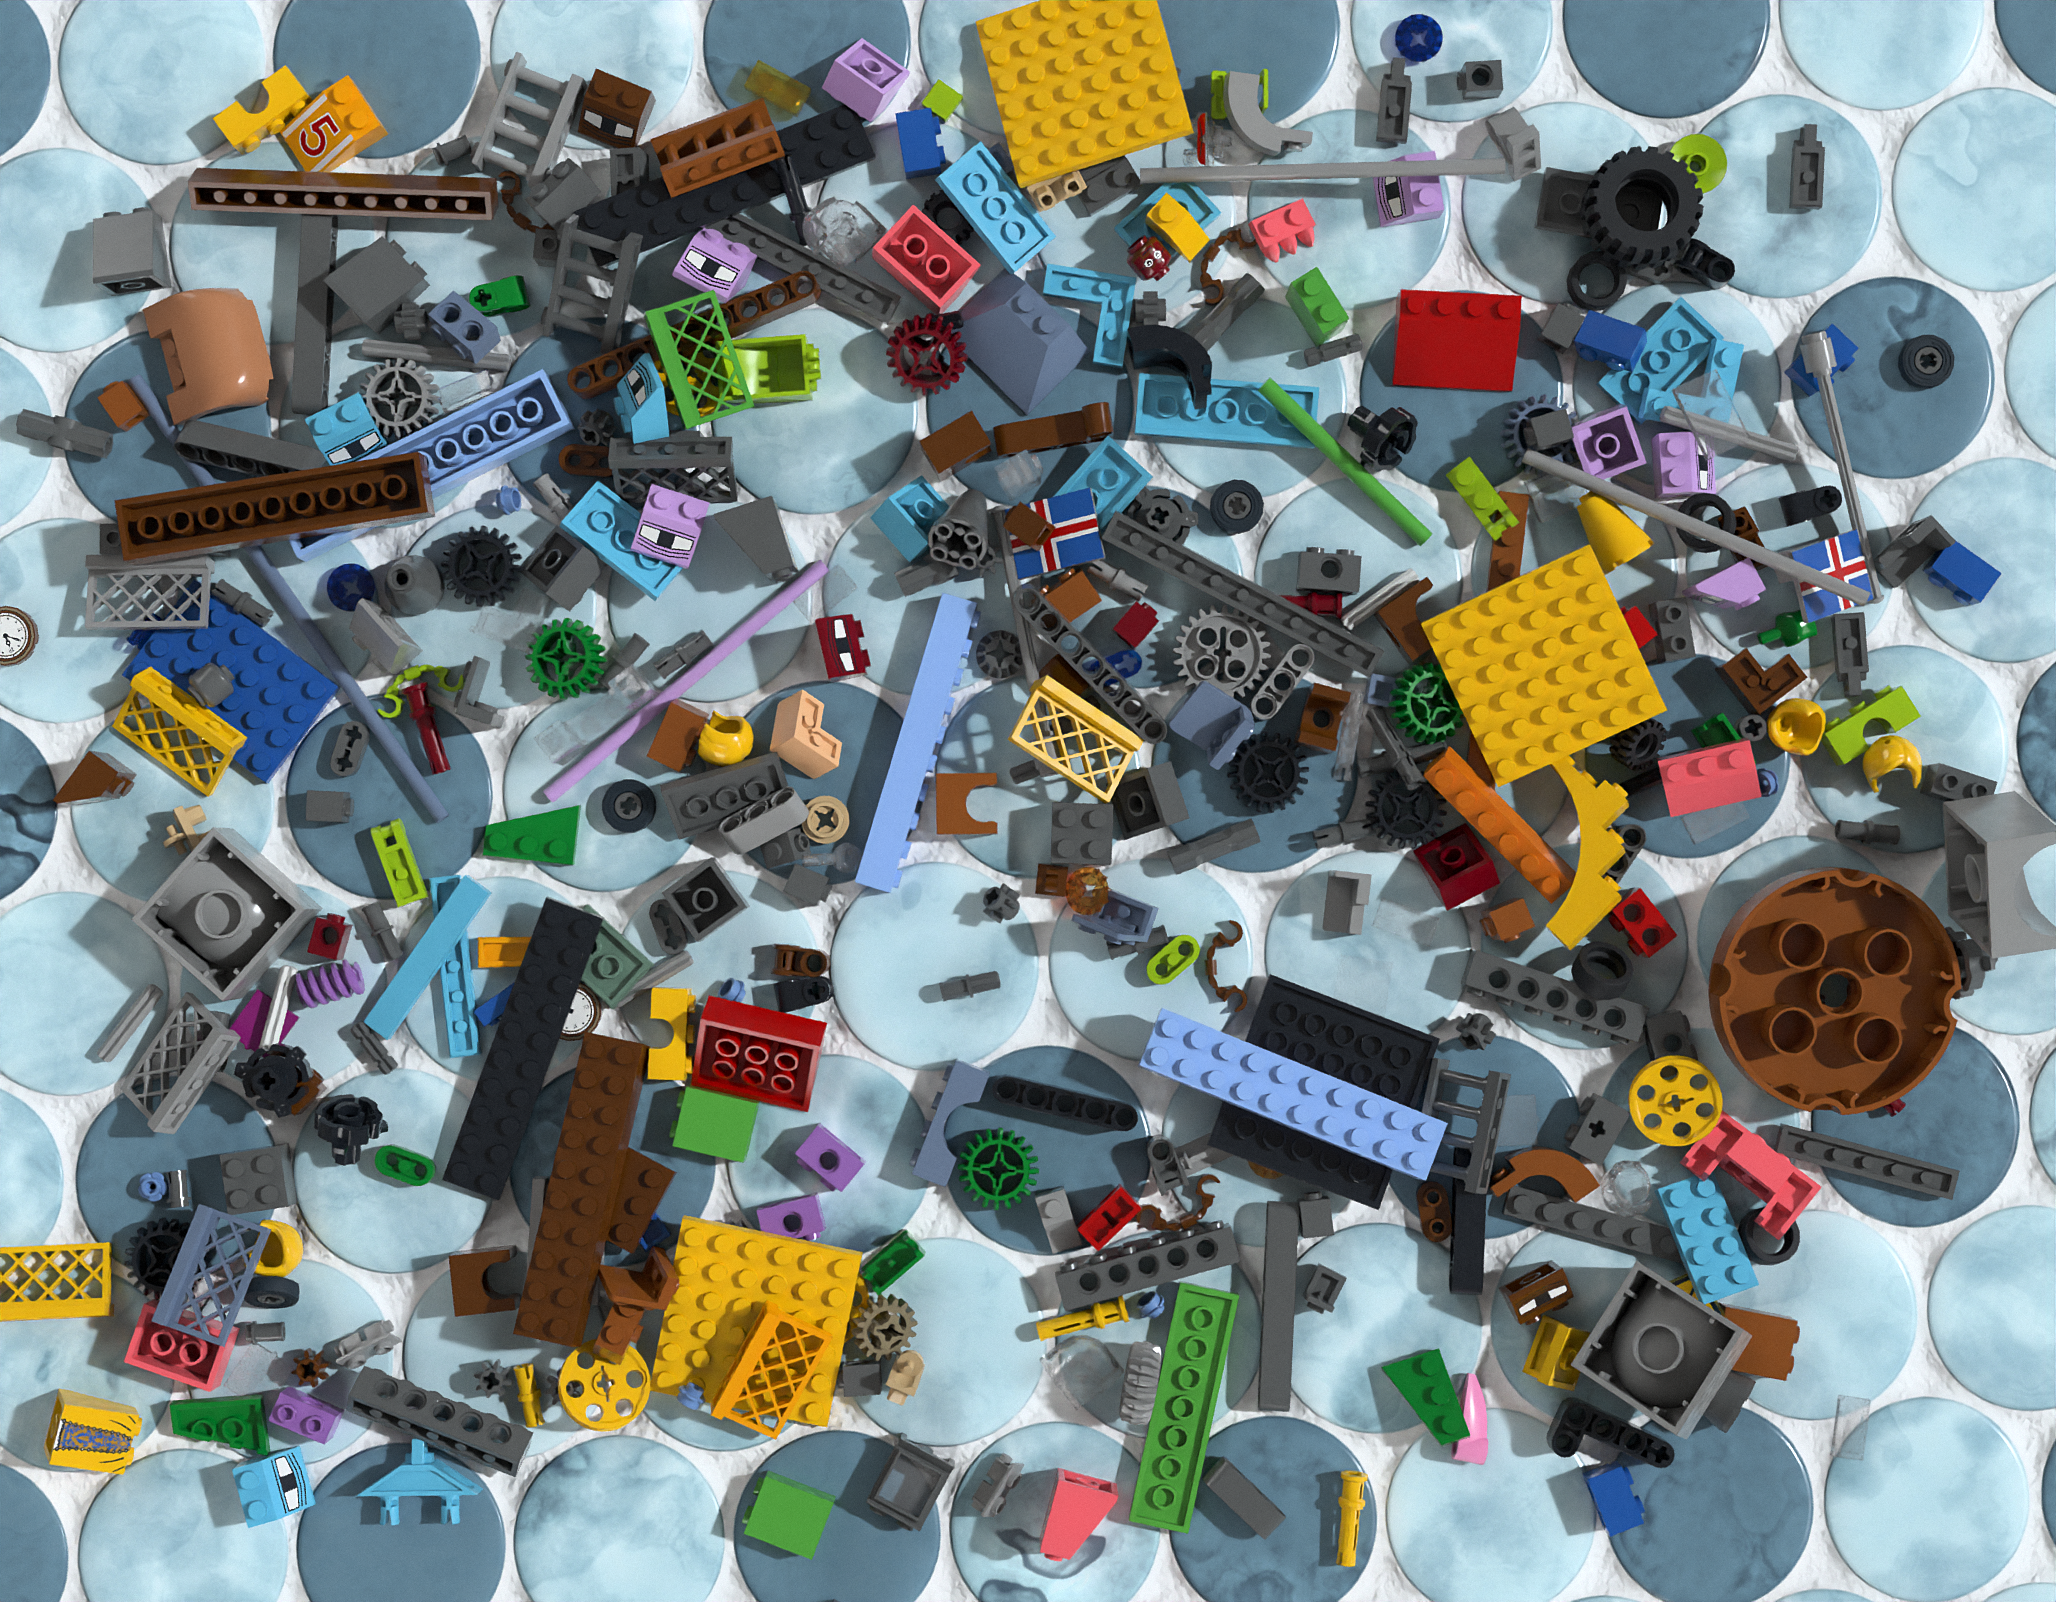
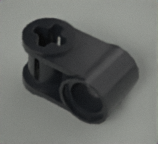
M1695 238L1690 239L1680 259L1675 260L1673 263L1677 271L1694 278L1711 289L1723 288L1735 273V265L1731 259ZM1695 254L1692 262H1690L1691 257ZM1712 268H1722L1725 272V278H1716L1712 273Z
M1829 485L1780 497L1779 502L1786 526L1806 522L1814 517L1837 510L1842 503V494L1836 487ZM1830 497L1831 502L1827 504L1820 503V498Z
M825 976L801 980L794 979L773 984L778 1011L783 1013L824 1003L834 993L832 981ZM816 982H818L819 987L824 986L825 992L820 995L821 998H819L818 994H813L812 988L817 986Z

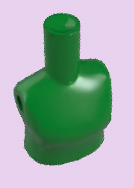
M1801 610L1776 615L1775 628L1758 633L1757 638L1761 645L1779 639L1785 647H1791L1807 638L1817 636L1818 633L1815 621L1804 623Z

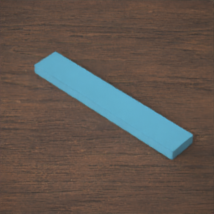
M469 875L463 877L364 1020L365 1024L386 1040L392 1038L492 892Z
M461 875L429 878L434 919L461 882ZM466 930L440 967L450 1058L482 1054L478 1017L473 1012L477 1008L468 930Z

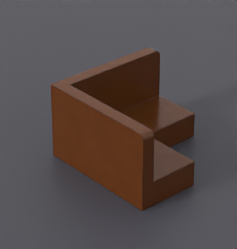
M1744 648L1726 663L1715 668V671L1749 715L1761 714L1808 678L1790 654L1784 655L1764 671L1747 648Z

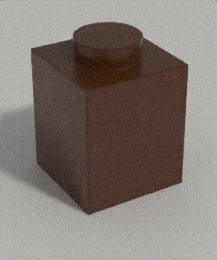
M1019 502L1017 506H1013L1005 516L1006 522L1003 524L1005 529L1036 551L1041 549L1056 528L1022 502Z

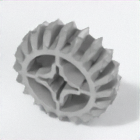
M397 358L394 367L393 363L387 359L384 362L385 369H382L378 364L374 365V370L377 372L375 376L366 373L365 377L370 380L369 385L365 383L360 384V388L366 391V394L361 396L367 401L366 407L370 410V415L376 420L375 425L381 431L383 430V435L386 438H390L394 433L395 438L401 440L404 431L409 436L414 433V428L418 431L423 429L424 427L421 424L424 421L429 425L434 423L428 416L430 413H439V410L432 406V404L441 402L439 396L432 395L439 390V386L437 384H430L433 382L434 376L431 373L425 374L426 368L423 365L415 369L416 363L410 359L405 365L402 358ZM405 376L414 378L418 382L422 394L408 392ZM392 379L391 387L387 391L379 392L382 386ZM401 393L406 398L400 400L398 405L393 400L394 398H399ZM377 403L391 407L394 422L385 420L382 417ZM414 406H420L417 412L407 419L409 409Z
M1135 1341L1130 1347L1119 1407V1416L1122 1421L1134 1425H1146L1151 1419L1162 1358L1159 1345L1146 1341Z

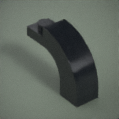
M1142 325L1127 329V348L1134 370L1163 366L1177 371L1188 385L1194 409L1207 407V395L1212 393L1210 383L1212 361L1205 348L1195 338L1179 329L1163 325Z

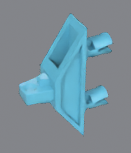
M414 1438L412 1439V1452L405 1454V1462L369 1485L357 1496H377L380 1498V1525H385L388 1522L389 1513L391 1525L400 1523V1496L441 1497V1524L445 1525L449 1521V1514L451 1513L452 1525L460 1523L459 1496L478 1495L483 1488L439 1459H434V1452H428V1443Z

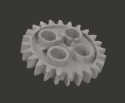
M1225 604L1221 609V613H1217L1214 605L1210 607L1209 615H1206L1200 609L1198 611L1199 620L1190 616L1188 620L1191 627L1183 625L1180 627L1185 637H1175V641L1182 645L1180 648L1173 649V653L1181 655V658L1174 661L1173 664L1183 667L1177 676L1187 675L1189 679L1185 682V687L1191 684L1197 687L1201 681H1207L1232 698H1234L1235 692L1243 698L1245 697L1243 688L1246 687L1254 691L1255 687L1252 680L1262 682L1263 678L1258 671H1267L1269 668L1262 663V660L1271 658L1270 654L1263 653V649L1268 647L1270 642H1261L1260 640L1266 631L1256 632L1255 628L1259 624L1258 620L1250 624L1247 622L1249 619L1248 614H1244L1241 618L1238 616L1239 610L1236 608L1232 614L1228 613L1227 605ZM1224 627L1226 629L1224 651L1229 652L1230 656L1225 657L1223 660V679L1220 681L1217 679L1219 656L1214 655V651H1217L1220 647V628ZM1203 630L1212 631L1216 638L1215 643L1210 646L1202 644L1199 639L1200 632ZM1231 633H1242L1246 640L1245 645L1240 648L1231 645L1229 640ZM1201 660H1209L1213 664L1214 671L1211 675L1204 676L1199 673L1197 666ZM1239 662L1244 669L1243 675L1239 678L1232 677L1227 669L1229 663Z

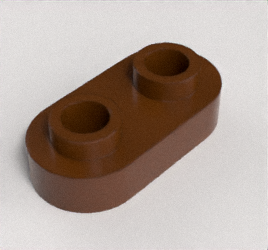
M570 444L565 446L559 454L561 468L570 475L610 478L613 476L612 469H609V467L601 468L600 466L601 460L609 456V447ZM573 456H580V463L576 466L571 465V458Z
M1436 1181L1423 1182L1416 1191L1421 1231L1429 1240L1442 1242L1452 1232L1447 1192ZM1430 1192L1437 1193L1438 1197L1435 1202H1428L1427 1195ZM1435 1222H1441V1231L1433 1232L1432 1225Z

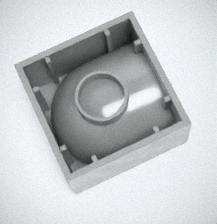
M2015 791L1943 802L1948 915L1992 959L2056 949V927L2035 906L2028 890L2023 870L2024 865L2036 853L2056 844V825Z
M213 827L131 920L219 999L228 1001L243 998L323 908L234 829Z
M1636 1261L1571 1363V1366L1676 1436L1688 1439L1749 1343L1752 1335Z

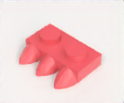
M1303 198L1256 218L1248 224L1261 252L1275 263L1278 262L1280 255L1278 244L1292 255H1295L1297 250L1296 236L1303 244L1309 247H1313L1314 244L1313 228L1316 224Z

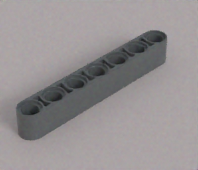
M302 214L291 398L294 414L314 415L328 408L334 291L323 280L336 270L338 215Z
M1028 583L1018 586L1014 591L1013 599L1015 607L1021 615L1144 741L1150 744H1157L1163 741L1167 735V726L1162 716L1037 587ZM1031 592L1036 596V600L1031 606H1023L1019 602L1021 594ZM1053 614L1056 616L1057 621L1054 626L1046 628L1040 624L1042 616ZM1071 635L1078 639L1077 645L1072 649H1065L1061 646V642L1066 636ZM1086 658H1096L1099 661L1098 666L1091 671L1085 670L1082 667V663ZM1108 679L1119 681V687L1113 692L1105 691L1103 684ZM1136 700L1140 703V707L1134 713H1127L1124 711L1126 702ZM1149 722H1158L1160 729L1157 733L1148 734L1145 732V726Z
M1267 1201L1258 1381V1410L1289 1412L1299 1223L1298 1202Z

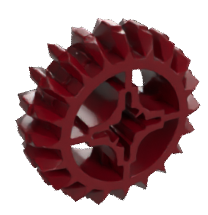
M929 313L926 314L922 322L918 314L914 315L913 323L908 319L903 320L902 327L896 326L893 331L895 336H890L888 344L892 347L886 350V355L891 357L887 362V366L896 368L892 373L893 378L902 376L901 387L906 386L907 383L912 385L910 388L911 393H915L918 387L922 388L923 396L927 395L929 388L932 389L935 395L939 394L940 386L947 391L951 387V382L957 383L960 376L958 373H963L966 368L963 362H966L968 355L962 352L966 348V342H957L962 334L960 331L951 333L954 326L953 323H948L946 327L941 325L943 322L942 316H939L936 322H932V316ZM928 334L934 337L930 340H923L919 336L916 338L914 336ZM942 343L948 349L950 365L944 361L945 358L939 351ZM904 345L909 348L908 352L914 358L912 366L905 359ZM934 347L931 357L929 356L928 359L924 358L920 362L922 353H925V351L929 352ZM928 369L933 371L935 375H925L919 372Z

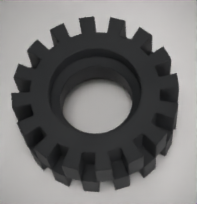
M939 190V194L934 192L930 195L929 201L926 199L922 213L958 245H961L963 240L967 241L970 238L974 228L943 190ZM949 207L958 211L960 222L955 228L944 229L938 224L937 215L944 208Z
M1649 718L1617 733L1610 740V743L1613 744L1609 747V751L1612 752V758L1631 770H1645L1646 765L1651 766L1653 764V758L1657 759L1660 756L1657 752L1663 750L1665 746L1661 742L1666 741V736L1664 735L1666 729L1658 721Z

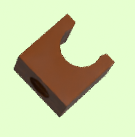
M936 773L937 835L998 834V823L994 821H976L969 815L966 807L967 797L972 790L980 786L993 787L997 785V773Z

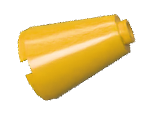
M1592 491L1579 498L1581 504L1576 508L1588 542L1604 575L1654 545L1652 539L1613 500Z

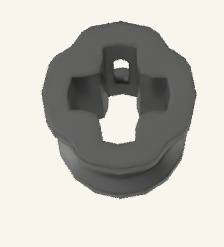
M1755 714L1740 717L1733 726L1741 739L1748 738L1750 742L1759 741L1767 731L1765 720ZM1749 724H1753L1755 729L1751 733H1746L1745 728Z

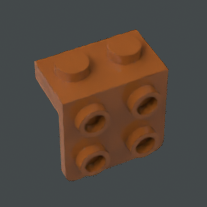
M652 1246L642 1272L607 1265H600L598 1272L608 1298L618 1305L632 1304L646 1310L660 1309L666 1311L672 1295L676 1294L679 1288V1277L664 1248Z

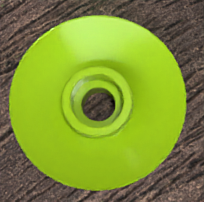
M1691 134L1681 138L1671 148L1670 152L1674 154L1672 159L1678 163L1683 160L1689 165L1686 171L1689 174L1695 173L1699 180L1695 188H1701L1703 194L1716 188L1725 177L1727 157L1724 149L1715 139L1703 134ZM1690 163H1697L1699 165V171H1692L1690 169Z

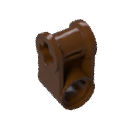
M774 943L773 948L776 949L775 966L771 969V974L817 977L825 974L830 968V957L823 950ZM814 954L819 955L823 960V966L818 972L811 970L808 965L809 958Z

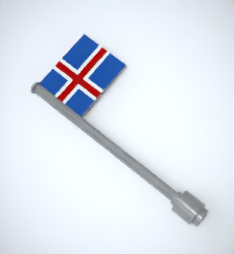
M1820 331L1802 336L1803 344L1800 345L1806 373L1813 372L1814 378L1817 377L1852 530L1788 552L1787 555L1792 560L1870 592L1867 602L1877 604L1883 601L1884 595H1881L1830 377L1832 373L1831 368L1837 366L1831 337L1827 338L1826 331ZM1793 577L1804 623H1810L1859 605Z
M1090 487L1025 504L1056 527L1039 551L1029 547L1003 527V524L1006 522L1005 516L1011 508L1008 509L1006 506L999 505L991 510V514H994L1029 690L1034 681L1040 679L1029 622L1015 607L1014 591L1021 585L1020 580L1106 558L1093 493ZM1021 594L1019 602L1025 606L1024 597ZM1038 699L1034 706L1037 718L1047 717L1045 703ZM1048 720L1039 722L1043 740L1055 737L1053 731H1050ZM1057 741L1044 743L1048 756L1053 759L1061 758ZM1033 757L1035 768L1039 770L1040 777L1059 774Z

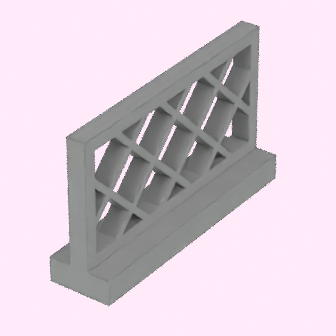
M123 554L86 555L85 567L89 569L85 628L87 630L208 629L211 574H214L215 562L207 554L138 565L125 562ZM132 577H140L145 584L136 593L131 595L123 586ZM162 577H170L175 584L161 595L153 585ZM191 577H202V586L193 595L183 586ZM97 578H110L115 585L102 596L97 591ZM151 588L159 599L146 610L137 600ZM181 588L189 598L178 609H175L167 600ZM121 589L129 599L115 610L107 600ZM200 596H201V604H200V602L197 600ZM195 602L200 607V620L187 621L181 614ZM105 603L113 614L104 622H94L95 611ZM135 603L144 613L135 621H126L121 615ZM165 603L173 613L165 621H157L151 614Z
M186 992L120 1089L148 1118L149 1122L147 1125L153 1132L175 1134L241 1037L234 1030L227 1029L193 993ZM191 1005L194 1008V1021L186 1022V1010ZM209 1023L213 1029L207 1038L203 1040V1024ZM194 1026V1042L186 1043V1028ZM177 1029V1045L169 1046V1035L173 1030ZM194 1047V1056L189 1064L186 1065V1049ZM177 1051V1066L169 1068V1052ZM156 1054H160V1069L152 1071V1060ZM178 1072V1080L169 1089V1073ZM161 1075V1091L153 1092L152 1076ZM140 1078H144L143 1094H138L133 1089ZM161 1096V1104L154 1112L153 1097Z

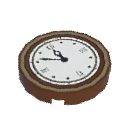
M10 606L0 607V665L8 667L19 665L29 659L34 653L33 650L36 644H38L39 639L38 628L32 617L25 611Z
M582 982L579 985L560 1039L565 1041L581 1040L584 1038L585 1032L593 1033L603 1015L600 998Z

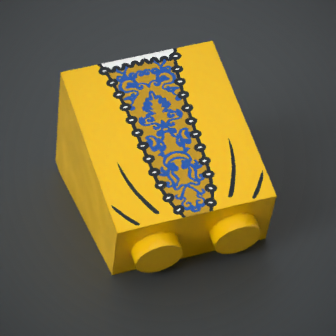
M59 1388L43 1447L48 1462L51 1465L124 1475L126 1465L130 1466L133 1460L134 1447H131L133 1437L138 1436L140 1433L142 1418H139L135 1407Z

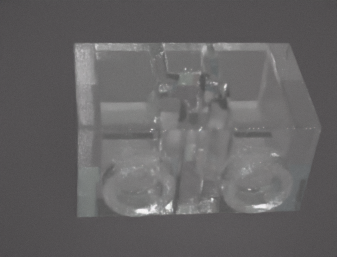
M1027 450L994 467L995 476L1009 501L1041 484L1043 467L1035 454L1030 456Z

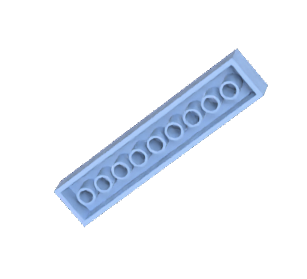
M542 369L358 461L420 452L427 459L432 498L434 499L575 429L549 375ZM378 526L289 540L297 558L307 562Z
M1163 1008L1159 1010L1138 1064L1140 1068L1420 1181H1426L1448 1124Z

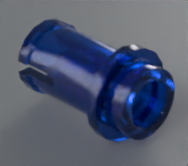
M151 614L157 621H163L157 614ZM156 629L133 630L126 640L133 646L137 645V649L141 650Z

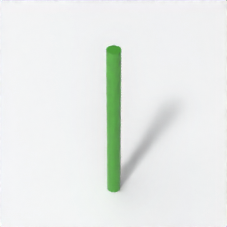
M1271 377L1261 385L1258 391L1419 546L1429 539L1432 532Z

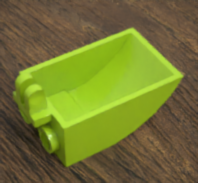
M806 334L732 340L753 403L813 400L812 392L817 391V380L821 379L819 348H814L813 343L808 344ZM715 341V348L717 350L720 349L723 341ZM725 345L723 353L729 355L727 347ZM720 356L717 362V374L729 379L734 370L731 361ZM735 375L733 382L739 384L737 376ZM718 379L720 399L727 383ZM730 385L723 401L746 403L742 391Z

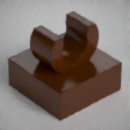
M1038 864L1035 894L1065 897L1068 867Z

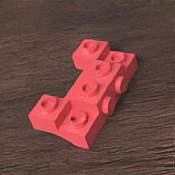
M1723 1110L1713 1130L1703 1139L1695 1142L1680 1161L1684 1167L1704 1182L1714 1169L1719 1166L1766 1202L1767 1205L1754 1221L1778 1240L1781 1239L1821 1189L1820 1185L1791 1164L1785 1155L1774 1151L1766 1144L1762 1137L1751 1133Z

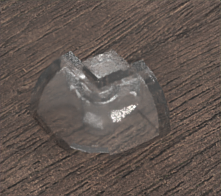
M835 196L823 201L805 215L802 224L803 236L814 255L816 256L822 251L840 270L854 261L856 263L872 249L886 231V228L859 202L856 201L853 204L844 200H836Z
M1073 1335L1060 1342L1040 1358V1362L1058 1389L1060 1388L1076 1411L1099 1393L1105 1392L1124 1373L1123 1367L1106 1345L1098 1338L1087 1335Z

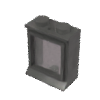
M902 1432L873 1485L866 1503L871 1505L869 1508L874 1513L883 1517L888 1514L897 1519L896 1523L900 1527L908 1531H912L914 1528L920 1532L950 1473L954 1469L955 1460L951 1458L948 1462L934 1455V1451L928 1446L923 1445L921 1448L906 1440L907 1434Z

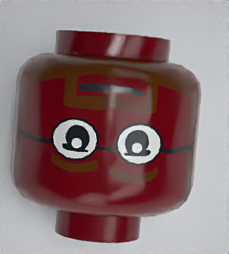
M1143 235L1127 249L1129 253L1127 263L1141 280L1147 281L1154 278L1158 281L1169 272L1170 269L1167 265L1171 260V254L1155 236L1147 238Z

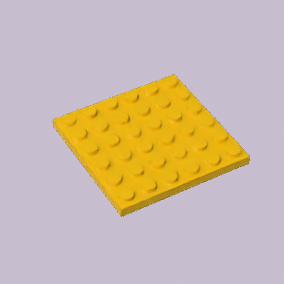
M1039 0L975 21L1020 188L1194 133L1157 0Z
M1590 544L1421 622L1498 787L1667 711Z
M684 1215L673 1268L679 1277V1288L676 1294L672 1295L667 1310L664 1311L650 1391L678 1396L680 1392L678 1390L679 1386L687 1385L691 1382L704 1390L703 1395L706 1402L711 1403L766 1300L777 1304L779 1310L821 1328L833 1336L788 1417L789 1420L827 1427L863 1252ZM780 1321L776 1328L778 1339L795 1334L793 1326L783 1321ZM773 1335L769 1342L774 1341ZM814 1335L802 1338L805 1351L818 1348L822 1341L821 1338ZM797 1340L781 1345L785 1358L802 1353ZM777 1347L765 1350L761 1355L764 1365L781 1359ZM804 1359L787 1364L791 1377L804 1373L807 1368ZM783 1366L767 1371L770 1383L787 1379ZM763 1373L750 1376L747 1381L750 1390L767 1385ZM790 1385L773 1390L777 1402L790 1399L792 1395ZM769 1391L753 1396L757 1409L773 1404ZM749 1398L737 1401L733 1406L736 1409L752 1411ZM776 1410L765 1413V1415L778 1417Z

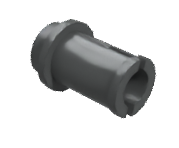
M466 135L442 145L438 142L436 143L437 147L432 148L438 164L442 165L445 163L446 166L449 165V161L471 154L472 151Z
M187 1170L166 1172L169 1188V1199H167V1202H170V1208L189 1206V1200H192L191 1197H188Z
M252 1321V1324H246L245 1338L247 1343L252 1342V1345H257L258 1342L285 1341L284 1322L257 1324V1321Z

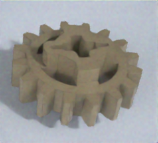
M880 1294L877 1302L874 1303L869 1298L867 1300L869 1307L866 1309L858 1308L862 1315L860 1318H853L852 1321L858 1327L852 1329L851 1333L857 1338L854 1341L855 1345L867 1357L871 1355L876 1361H879L881 1356L889 1361L893 1352L898 1356L902 1353L900 1349L902 1346L910 1348L911 1345L907 1340L909 1337H916V1333L911 1327L918 1325V1322L912 1317L915 1314L914 1310L902 1298L898 1300L893 1294H890L888 1299Z

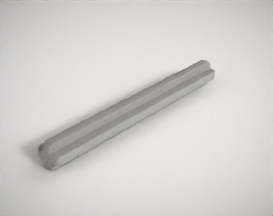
M365 339L362 343V354L366 357L394 360L402 358L404 361L411 359L414 362L504 372H508L511 367V357L508 354L489 352L475 365L468 358H460L452 348Z
M1664 406L1659 417L1661 422L1783 460L1794 461L1798 452L1796 445L1670 406Z

